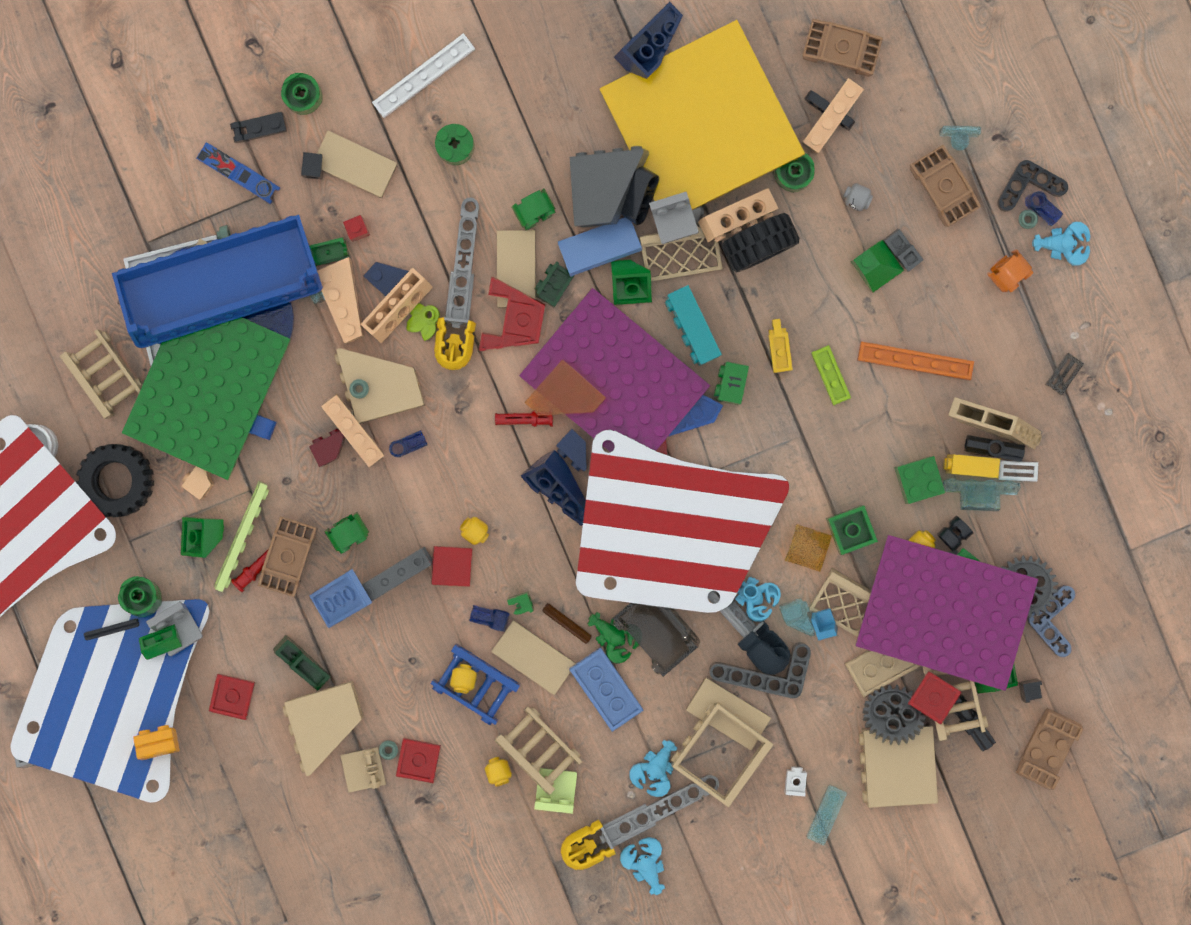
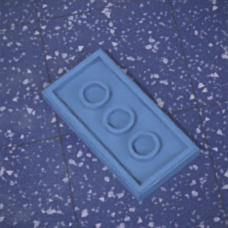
M625 217L619 219L617 224L603 225L558 241L570 277L642 251L634 226Z
M353 569L309 595L328 628L372 603Z
M601 647L569 668L612 732L644 711Z

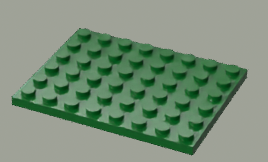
M241 317L162 342L122 434L229 480L291 339Z

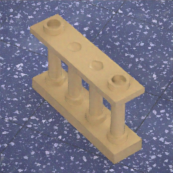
M97 329L94 331L98 336L96 340L76 354L64 352L60 355V358L103 418L110 419L115 415L112 411L113 407L135 391L139 394L143 382L139 378L136 379L110 343L112 339L108 333ZM103 344L109 354L87 370L82 369L79 365L80 360ZM115 360L120 370L99 385H93L90 381L91 376ZM123 376H126L132 385L111 400L105 401L101 396L103 394L102 391Z
M923 666L925 676L928 671L936 676L947 674ZM970 680L969 682L952 685L959 691L972 689L974 700L954 704L949 713L976 708L978 719L953 725L944 723L940 725L935 722L939 741L947 740V736L950 733L977 727L981 728V733L986 732L985 728L988 727L987 718L981 714L974 681Z
M526 707L524 711L528 715L508 735L502 736L500 734L494 741L547 795H550L555 790L552 786L553 782L573 761L576 764H580L582 762L579 759L581 755L574 748L570 750L539 718L540 714L536 709ZM534 720L541 729L521 749L516 750L512 746L513 740ZM547 734L554 743L535 763L532 762L530 764L525 759L527 757L526 754ZM561 748L568 756L548 777H543L539 773L540 767Z

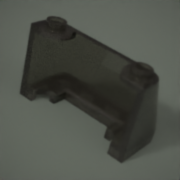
M628 603L612 618L615 627L619 631H628L651 657L652 669L656 674H661L663 677L695 651L700 644L698 636L674 608Z

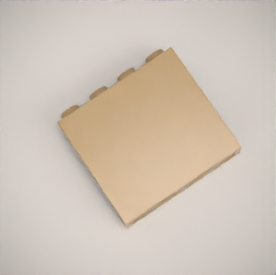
M924 724L923 729H920V735L915 734L914 740L909 738L907 744L901 740L900 745L896 741H893V744L890 745L889 740L882 743V737L875 739L876 733L869 734L870 729L861 728L862 733L859 734V745L863 746V753H860V763L864 764V772H861V781L865 783V791H862L863 803L866 802L869 808L938 803L934 734L931 724Z

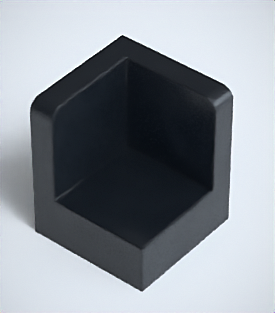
M303 152L301 170L303 178L323 180V155Z
M1032 679L1018 682L1023 702L1029 703L1030 700L1042 698L1041 680Z

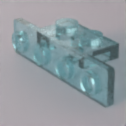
M953 478L943 481L945 492L960 493L961 510L999 511L1000 494L1017 495L1021 488L1020 483L1013 481L995 482L994 480H987L984 482L974 479L960 481Z

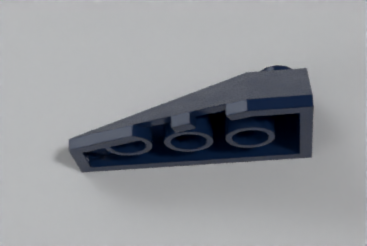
M669 2L614 58L626 71L647 79L661 65L664 54L683 15Z
M553 450L537 460L521 474V477L537 494L541 492L549 498L547 500L549 503H556L562 508L564 514L582 526L586 499L567 463L556 450Z

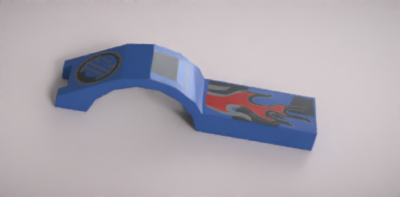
M207 142L196 158L269 204L272 203L270 197L275 189L277 191L280 190V187Z

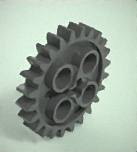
M1023 555L1021 561H1018L1015 557L1014 564L1007 561L1008 568L1003 566L1001 568L1013 572L1023 569L1026 571L1027 576L1044 579V586H1036V590L1042 591V595L1034 592L1037 601L1034 605L1030 606L1028 617L1031 618L1032 612L1039 616V609L1045 613L1046 609L1044 606H1052L1049 600H1056L1052 593H1058V590L1053 589V586L1058 585V582L1052 581L1056 575L1049 574L1052 568L1046 570L1047 562L1040 565V558L1034 562L1032 556L1026 561Z
M888 685L887 690L881 686L880 693L874 690L873 695L869 694L868 701H865V708H863L862 712L865 714L863 715V721H867L865 728L871 727L869 734L876 733L875 739L882 737V743L889 740L890 745L893 744V741L900 745L901 740L907 744L909 738L914 740L915 734L920 735V729H923V722H925L926 717L908 704L912 698L913 691L906 693V687L899 690L898 685H896L895 689ZM895 700L899 702V704L895 705L891 701ZM876 711H882L884 715H879ZM903 715H910L912 718L907 719ZM889 725H894L897 729H891Z

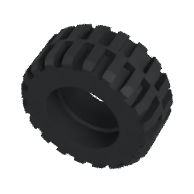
M781 213L728 238L722 243V248L732 270L740 272L799 244L800 238L790 216L786 213Z
M106 444L105 446L97 447L95 451H90L86 455L87 458L82 459L80 463L81 469L77 470L76 474L79 476V481H76V483L105 517L128 516L139 511V508L145 506L148 502L147 498L151 497L153 492L151 487L154 486V480H152L154 473L153 469L149 467L150 462L143 457L140 451L122 444ZM114 462L125 465L132 477V485L129 492L119 499L107 497L99 485V476L102 469L107 464Z

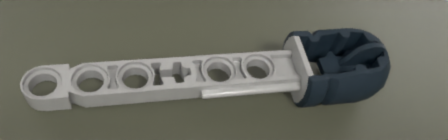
M711 591L708 594V599L713 604H716L720 600V595L717 591ZM734 600L728 607L720 610L743 637L738 642V646L743 651H747V656L761 672L775 675L787 667L791 656L789 648L774 631L769 630V626L765 621L760 622L756 626Z

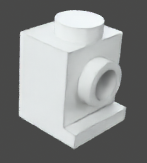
M793 766L791 769H786L784 789L786 795L805 796L807 772L803 771L802 767ZM796 778L800 780L798 785L793 784V780Z

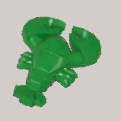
M598 612L591 614L588 618V626L595 625L600 633L596 637V641L602 647L607 642L606 656L612 663H623L632 654L629 651L622 656L621 654L626 652L627 649H615V646L625 644V634H627V641L630 646L632 645V640H635L633 649H636L642 641L640 628L635 624H628L619 628L618 626L622 621L613 617L611 622L608 623L600 619V613Z

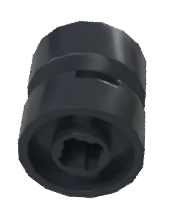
M956 515L949 522V527H943L937 533V536L955 552L962 545L961 541L967 540L974 532ZM954 529L960 533L959 536L953 532Z

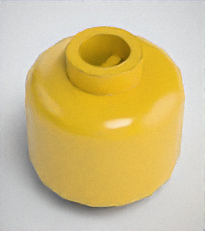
M477 517L466 518L460 526L461 537L472 545H477L480 542L484 543L489 536L487 533L488 525Z
M927 530L917 531L908 540L936 548V539Z
M460 664V667L452 670L450 686L454 688L455 692L468 694L469 691L475 688L477 673L471 669L470 665Z
M499 757L488 760L489 764L484 768L488 782L494 784L495 787L509 783L512 772L508 761Z

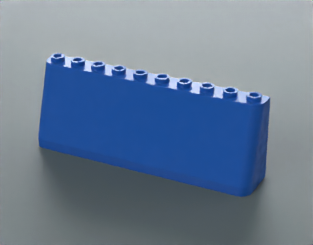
M299 215L288 216L286 219L277 222H270L258 228L254 227L242 233H234L223 239H215L204 245H196L191 249L177 251L172 255L158 257L153 261L139 263L134 267L123 268L112 273L128 334L138 348H146L320 292L323 288Z

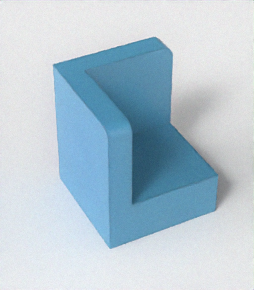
M830 608L812 613L811 621L818 641L837 636L838 628Z

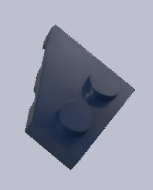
M375 262L363 276L384 296H387L409 271Z

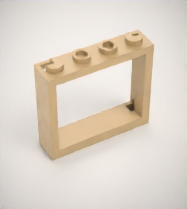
M715 702L714 705L710 704L706 709V716L703 721L699 720L693 728L695 730L693 735H688L683 741V749L673 755L671 758L673 763L671 765L729 807L774 744ZM717 711L762 742L725 795H722L680 764Z

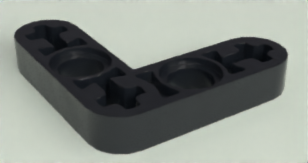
M1023 160L1016 166L997 201V205L1001 211L1008 212L1012 210L1028 182L1055 197L1066 194L1068 184L1064 179L1029 160ZM1028 165L1029 171L1034 172L1036 169L1037 172L1033 175V178H1030L1032 174L1029 172L1023 174L1021 166ZM1043 173L1047 176L1045 184L1038 182V174ZM1051 179H1054L1052 183L1055 185L1061 183L1063 191L1056 192L1055 186L1051 185L1048 188L1047 185H1049ZM1013 181L1020 182L1021 189L1019 191H1014L1011 188ZM1010 194L1016 195V198L1012 196L1009 200L1011 206L1004 207L1002 200H1006Z

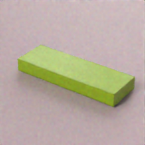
M828 345L811 352L832 404L836 405L850 399V393L830 346Z

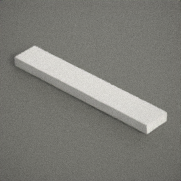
M463 33L374 100L372 104L382 117L386 118L475 50L474 46Z

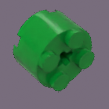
M294 73L284 80L281 97L292 112L298 115H307L317 110L322 103V90L312 76L304 73ZM301 90L305 92L303 97L299 93Z
M460 124L444 126L437 132L435 138V148L438 155L443 161L451 165L466 163L475 149L470 131ZM453 141L460 143L457 144L456 149H454L453 146H450L453 144Z
M805 153V155L775 169V179L784 190L793 193L805 189L813 180L815 166L812 158ZM797 168L799 170L797 174H791L792 169Z
M545 188L521 199V204L517 205L515 203L511 206L522 228L525 227L526 230L536 226L540 219L546 221L556 213V208Z
M355 512L353 516L352 514L333 524L334 528H327L324 531L336 552L339 551L340 554L348 551L353 543L356 542L358 545L369 536V530L358 512Z
M134 576L122 583L118 594V602L124 611L137 617H147L155 613L159 606H161L162 595L159 587L153 581L144 577ZM139 594H143L141 600H138Z

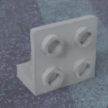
M687 191L649 203L662 244L698 234L699 231Z
M180 601L146 621L149 628L155 630V632L175 624L182 647L167 652L169 656L175 655L203 638L188 608Z

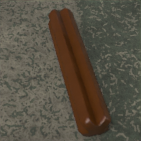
M549 603L545 605L542 610L543 613L585 644L591 640V634Z

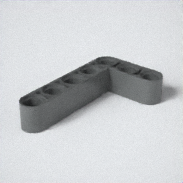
M798 642L793 646L786 677L769 675L760 671L721 662L711 664L709 673L716 681L788 698H798L803 690L811 650L803 642ZM799 647L806 648V654L802 657L797 656V649ZM796 665L802 667V672L799 675L792 673V669ZM720 666L723 668L721 676L713 675L715 667ZM734 671L742 673L740 680L735 681L731 678ZM754 675L760 676V682L757 685L750 683V679ZM778 680V688L770 689V681ZM791 684H796L798 687L797 692L794 694L788 693V687Z

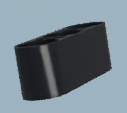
M644 166L639 167L634 173L621 213L622 216L636 225L642 224L647 217L650 208L649 203L652 202L659 183V176Z

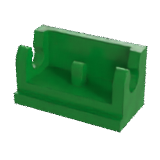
M343 237L309 245L316 266L340 261L347 257L350 258L346 240Z
M528 591L507 599L508 605L516 604L517 609L513 612L516 615L534 611Z

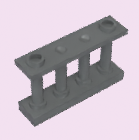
M423 547L365 582L362 586L370 600L373 601L431 566L433 559L426 547Z

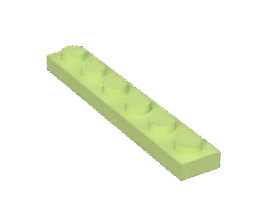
M261 481L257 483L214 584V588L218 591L223 592L224 588H228L230 584V573L237 568L239 552L243 553L246 546L244 540L253 530L254 525L252 522L254 517L257 518L260 514L261 507L259 505L261 500H265L269 490L266 483Z

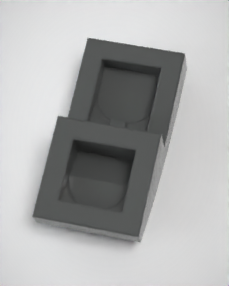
M896 229L883 240L908 272L923 261L918 251L909 243L900 229Z

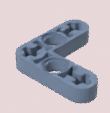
M1064 585L1057 589L1058 593H1052V596L1060 598L1063 596V590H1069V598H1062L1060 600L1063 602L1062 605L1058 600H1049V602H1055L1056 609L1053 612H1049L1046 609L1047 618L1043 615L1040 617L1039 620L1041 622L1038 624L1036 622L1033 623L1034 612H1032L1031 618L1027 617L1029 625L1048 647L1060 657H1066L1071 653V645L1050 620L1075 598L1074 589ZM1048 628L1054 630V637L1051 639H1047L1044 636ZM1057 640L1061 645H1066L1064 648L1066 651L1058 652L1059 646L1053 642Z

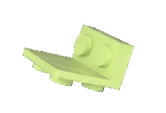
M540 768L539 773L543 777H548L555 769ZM564 770L553 782L552 786L555 790L550 795H547L537 784L534 809L573 814L577 772Z

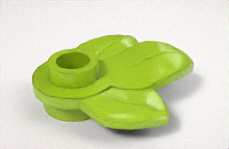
M418 303L410 312L412 317L407 321L406 329L409 332H421L422 338L426 341L436 332V322L440 317V312L433 305L424 306ZM429 311L432 313L431 318L427 316Z

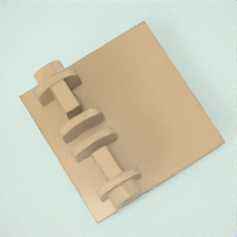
M378 747L340 755L348 793L368 788L375 789L386 785Z

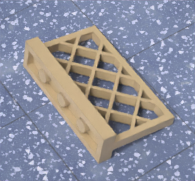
M697 226L698 234L669 242L678 247L673 256H670L663 251L668 243L663 245L658 233L639 236L644 267L650 269L654 263L663 269L658 276L651 277V281L723 269L719 243L714 240V245L710 250L704 247L701 243L705 239V235L701 227ZM686 240H692L697 243L691 253L682 247ZM654 246L660 251L654 259H651L647 256L645 247ZM699 246L708 251L702 261L693 255ZM680 249L689 254L683 264L674 258ZM661 252L670 258L665 267L655 262ZM710 253L717 258L718 266L709 267L704 263ZM691 257L700 262L695 270H690L685 266ZM647 259H649L650 261H652L649 266H648V261H647ZM672 260L681 265L677 273H671L666 269Z
M831 568L828 577L810 605L809 610L813 612L821 611L815 606L818 601L826 599L831 611L839 609L844 611L845 618L835 619L836 625L858 637L860 628H851L849 620L860 618L862 624L864 614L860 613L858 604L868 603L871 590ZM829 582L837 586L839 593L827 595L826 587ZM848 593L854 595L855 602L844 605L842 595ZM840 596L842 605L831 608L828 598ZM856 605L859 615L847 617L845 608Z

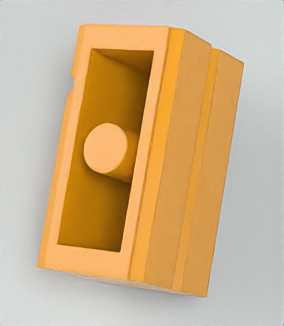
M169 725L157 727L158 731L150 732V730L139 731V735L133 736L137 759L146 760L179 752L176 729L169 728Z

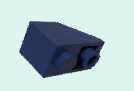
M571 429L556 445L559 448L557 452L564 459L568 456L573 461L571 465L578 472L581 469L585 471L587 469L586 442Z

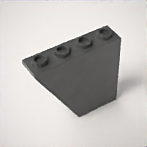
M633 146L631 150L624 151V148H615L609 153H605V150L594 151L592 155L581 152L576 153L574 157H570L575 227L584 228L617 224L622 214V208L634 173L639 167L644 166L649 156L648 150L642 149V146Z

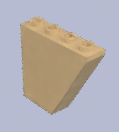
M341 348L336 349L335 360L337 365H341L342 368L340 378L343 384L346 383L348 390L345 391L347 402H351L353 409L350 411L359 423L425 406L415 368ZM362 379L367 382L369 392L364 398L358 399L351 395L349 388L354 380ZM358 385L356 391L358 393L362 392L363 387Z
M956 397L954 398L948 416L960 423L1017 444L1025 445L1034 450L1040 444L1042 438L1041 431L1019 417Z
M353 681L284 702L283 712L285 717H289L290 721L288 725L291 736L294 735L296 743H294L296 753L300 754L302 760L299 762L301 771L305 772L306 776H310L364 718Z

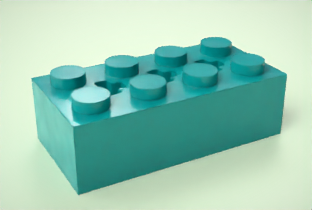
M689 285L668 294L665 305L669 313L672 311L675 318L673 322L677 330L681 329L684 334L681 338L686 347L689 346L692 351L690 357L693 363H698L699 366H702L720 357L722 354Z

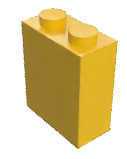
M948 454L947 458H944L943 469L946 470L945 474L998 478L1000 459Z

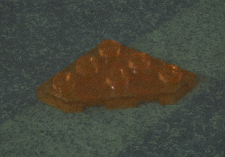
M562 359L524 403L539 416L594 413L606 397Z

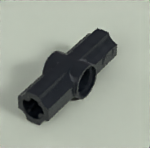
M967 435L964 451L1022 462L1025 445ZM993 443H996L999 447L998 452L995 454L990 450Z
M960 695L955 704L967 702L963 695ZM973 709L954 712L960 719V723L978 719L977 712ZM980 727L965 730L968 735H971L982 752L988 750L996 743L986 728V732L981 733Z

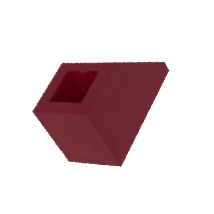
M338 428L329 432L330 436L325 439L321 436L313 440V445L309 446L319 467L339 459L345 436Z

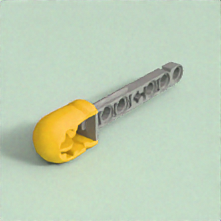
M466 198L461 205L460 216L462 218L459 222L454 272L451 271L446 315L445 317L438 318L437 321L439 330L436 332L435 358L443 368L449 370H458L465 367L473 353L474 335L472 333L475 331L476 323L470 321L469 317L474 283L472 265L477 231L475 219H478L479 204L474 198ZM468 202H473L476 208L474 211L468 212L465 210V205ZM465 221L473 222V229L470 231L464 230L463 223ZM467 239L471 241V247L464 250L460 244L463 240ZM459 252L464 254L471 253L470 256L466 255V262L469 265H465V268L458 264L463 260V254L459 255ZM463 277L467 280V284L465 287L460 288L456 285V280ZM457 296H462L465 299L462 306L458 307L454 304V299ZM446 323L452 324V328H460L461 325L467 326L465 329V344L460 340V335L451 334L450 338L446 340L449 343V349H446L447 347L444 342V335L447 333ZM460 344H462L461 348L464 351L463 356H461L462 351L459 350Z
M706 775L700 778L704 782L709 778L714 779L716 783L714 789H718L719 781L715 776ZM690 783L648 806L643 804L603 826L597 820L591 823L590 827L585 826L565 838L561 846L562 859L568 867L574 870L590 868L603 861L605 857L609 858L615 855L613 847L656 825L655 822L700 800L703 795L706 797L709 793L697 784ZM691 787H696L699 791L698 796L695 798H691L688 795V790ZM674 796H679L682 800L681 804L677 807L671 804V799ZM665 800H667L668 805L672 809L668 811V808L663 809L662 815L654 813L656 810L655 806L663 807L666 805L664 803ZM641 813L647 815L648 819L645 824L637 822V816ZM623 822L630 824V830L627 833H622L619 829ZM601 829L602 835L599 837L602 843L606 842L610 847L601 849L599 853L593 856L587 854L586 859L580 861L584 858V854L588 852L593 854L597 846L593 839H584V843L581 845L577 843L572 844L576 841L581 843L582 838L589 834L593 835L597 830Z

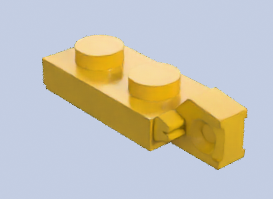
M773 319V330H768L773 373L792 371L788 332H786V328H781L780 319Z

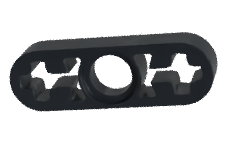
M812 90L804 98L806 102L821 113H824L830 102ZM846 114L839 125L849 131L855 121Z

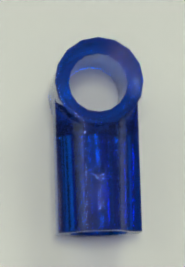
M1041 191L1031 193L1025 199L1027 208L1035 211L1050 226H1053L1063 215ZM1034 196L1039 198L1038 206L1033 203Z
M420 430L393 441L389 446V451L392 456L401 458L428 446ZM401 444L403 452L395 454L393 452L394 445Z
M473 605L469 621L505 632L510 613Z

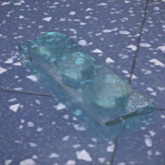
M830 784L828 785L806 838L825 845L847 795L846 791Z

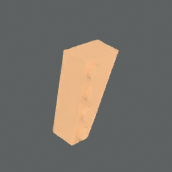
M347 257L318 270L323 286L321 291L345 344L364 337L363 326L360 325L362 319L352 260Z

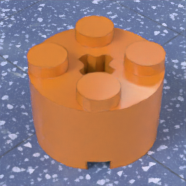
M1017 249L1011 251L1013 255L1009 258L1006 255L990 269L992 272L987 273L1001 292H1013L1019 287L1018 282L1023 278L1026 280L1034 273L1031 270L1032 266Z

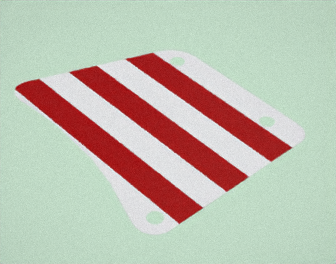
M14 415L6 416L0 421V438H3L6 442L5 448L0 450V617L46 579L69 566L107 551L112 547L116 538L114 526L20 417ZM98 528L106 531L107 535L103 541H98L94 537V532Z
M604 430L594 438L592 445L576 577L577 589L584 596L705 613L717 612L728 607L739 591L789 492L788 481L783 476L776 474L731 472L684 462L656 452L616 431ZM606 440H611L615 445L614 450L610 453L602 449V444ZM607 577H613L617 582L616 587L612 590H608L604 586V580ZM711 591H717L720 595V600L716 604L708 601V594Z

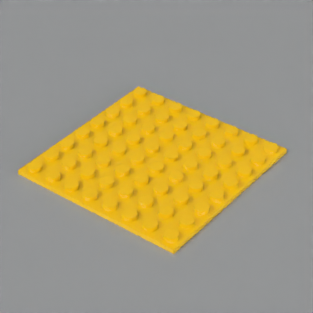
M738 20L665 55L661 65L647 79L629 73L599 88L629 150L633 146H642V149L649 151L644 167L659 176V183L653 197L654 201L687 191L691 208L694 210L805 155Z

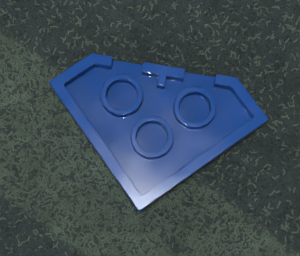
M703 395L669 436L714 423L723 405Z

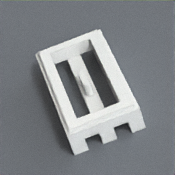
M1000 460L998 480L1037 482L1038 462ZM1004 465L1034 466V470L1004 468ZM1003 473L1033 474V477L1003 476Z

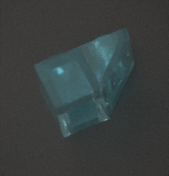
M801 598L779 605L783 620L787 626L811 637L815 636L811 619L809 620L807 612H810L806 601L803 602Z

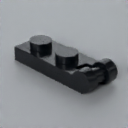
M282 112L230 124L231 130L234 131V143L287 132ZM246 128L248 134L242 135L241 129Z

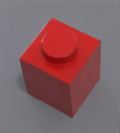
M361 215L343 222L349 239L352 242L370 236L365 220Z

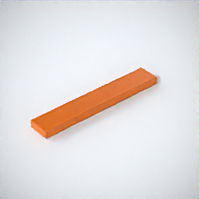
M860 342L857 361L964 380H971L974 361L867 342Z

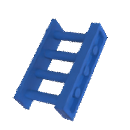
M456 643L451 650L454 653L453 660L439 682L435 679L432 680L430 683L433 685L432 689L439 694L444 692L482 716L481 720L488 725L492 723L496 725L498 719L494 715L508 693H511L512 690L517 692L521 684ZM463 660L470 663L471 669L475 672L481 670L486 673L485 681L471 702L462 697L463 693L454 692L445 686L451 677L452 670ZM497 680L503 684L501 686L502 690L488 712L479 708L478 705L492 682Z

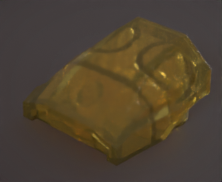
M796 524L792 542L789 545L790 548L784 560L820 572L832 535Z

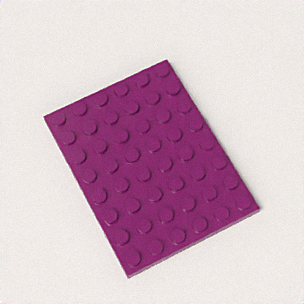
M594 288L589 291L519 375L591 437L595 438L597 434L604 430H612L654 451L662 445L710 387L705 380ZM606 440L602 444L609 452H612L615 448L611 440Z
M887 535L855 646L1006 691L1038 579Z

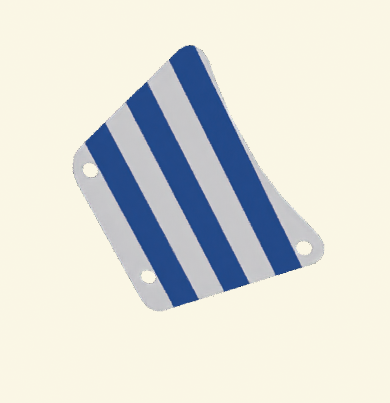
M199 599L163 601L157 611L147 617L134 616L124 611L120 604L73 608L61 615L52 629L10 746L12 755L18 760L149 803L157 802L164 798L170 785L171 754L138 760L133 736L139 735L138 732L143 730H150V732L158 731L157 727L169 725V728H173L176 705L187 666L197 641L173 656L164 653L146 660L140 650L139 638L155 632V630L149 628L146 621L179 601L186 605L199 630L202 632L209 615L208 604ZM132 619L139 620V626L88 641L84 638L85 632ZM69 620L76 623V629L72 633H67L64 630V624ZM31 721L38 722L40 726L39 731L35 734H30L27 731V725ZM149 780H156L159 783V788L154 793H150L146 789V784Z

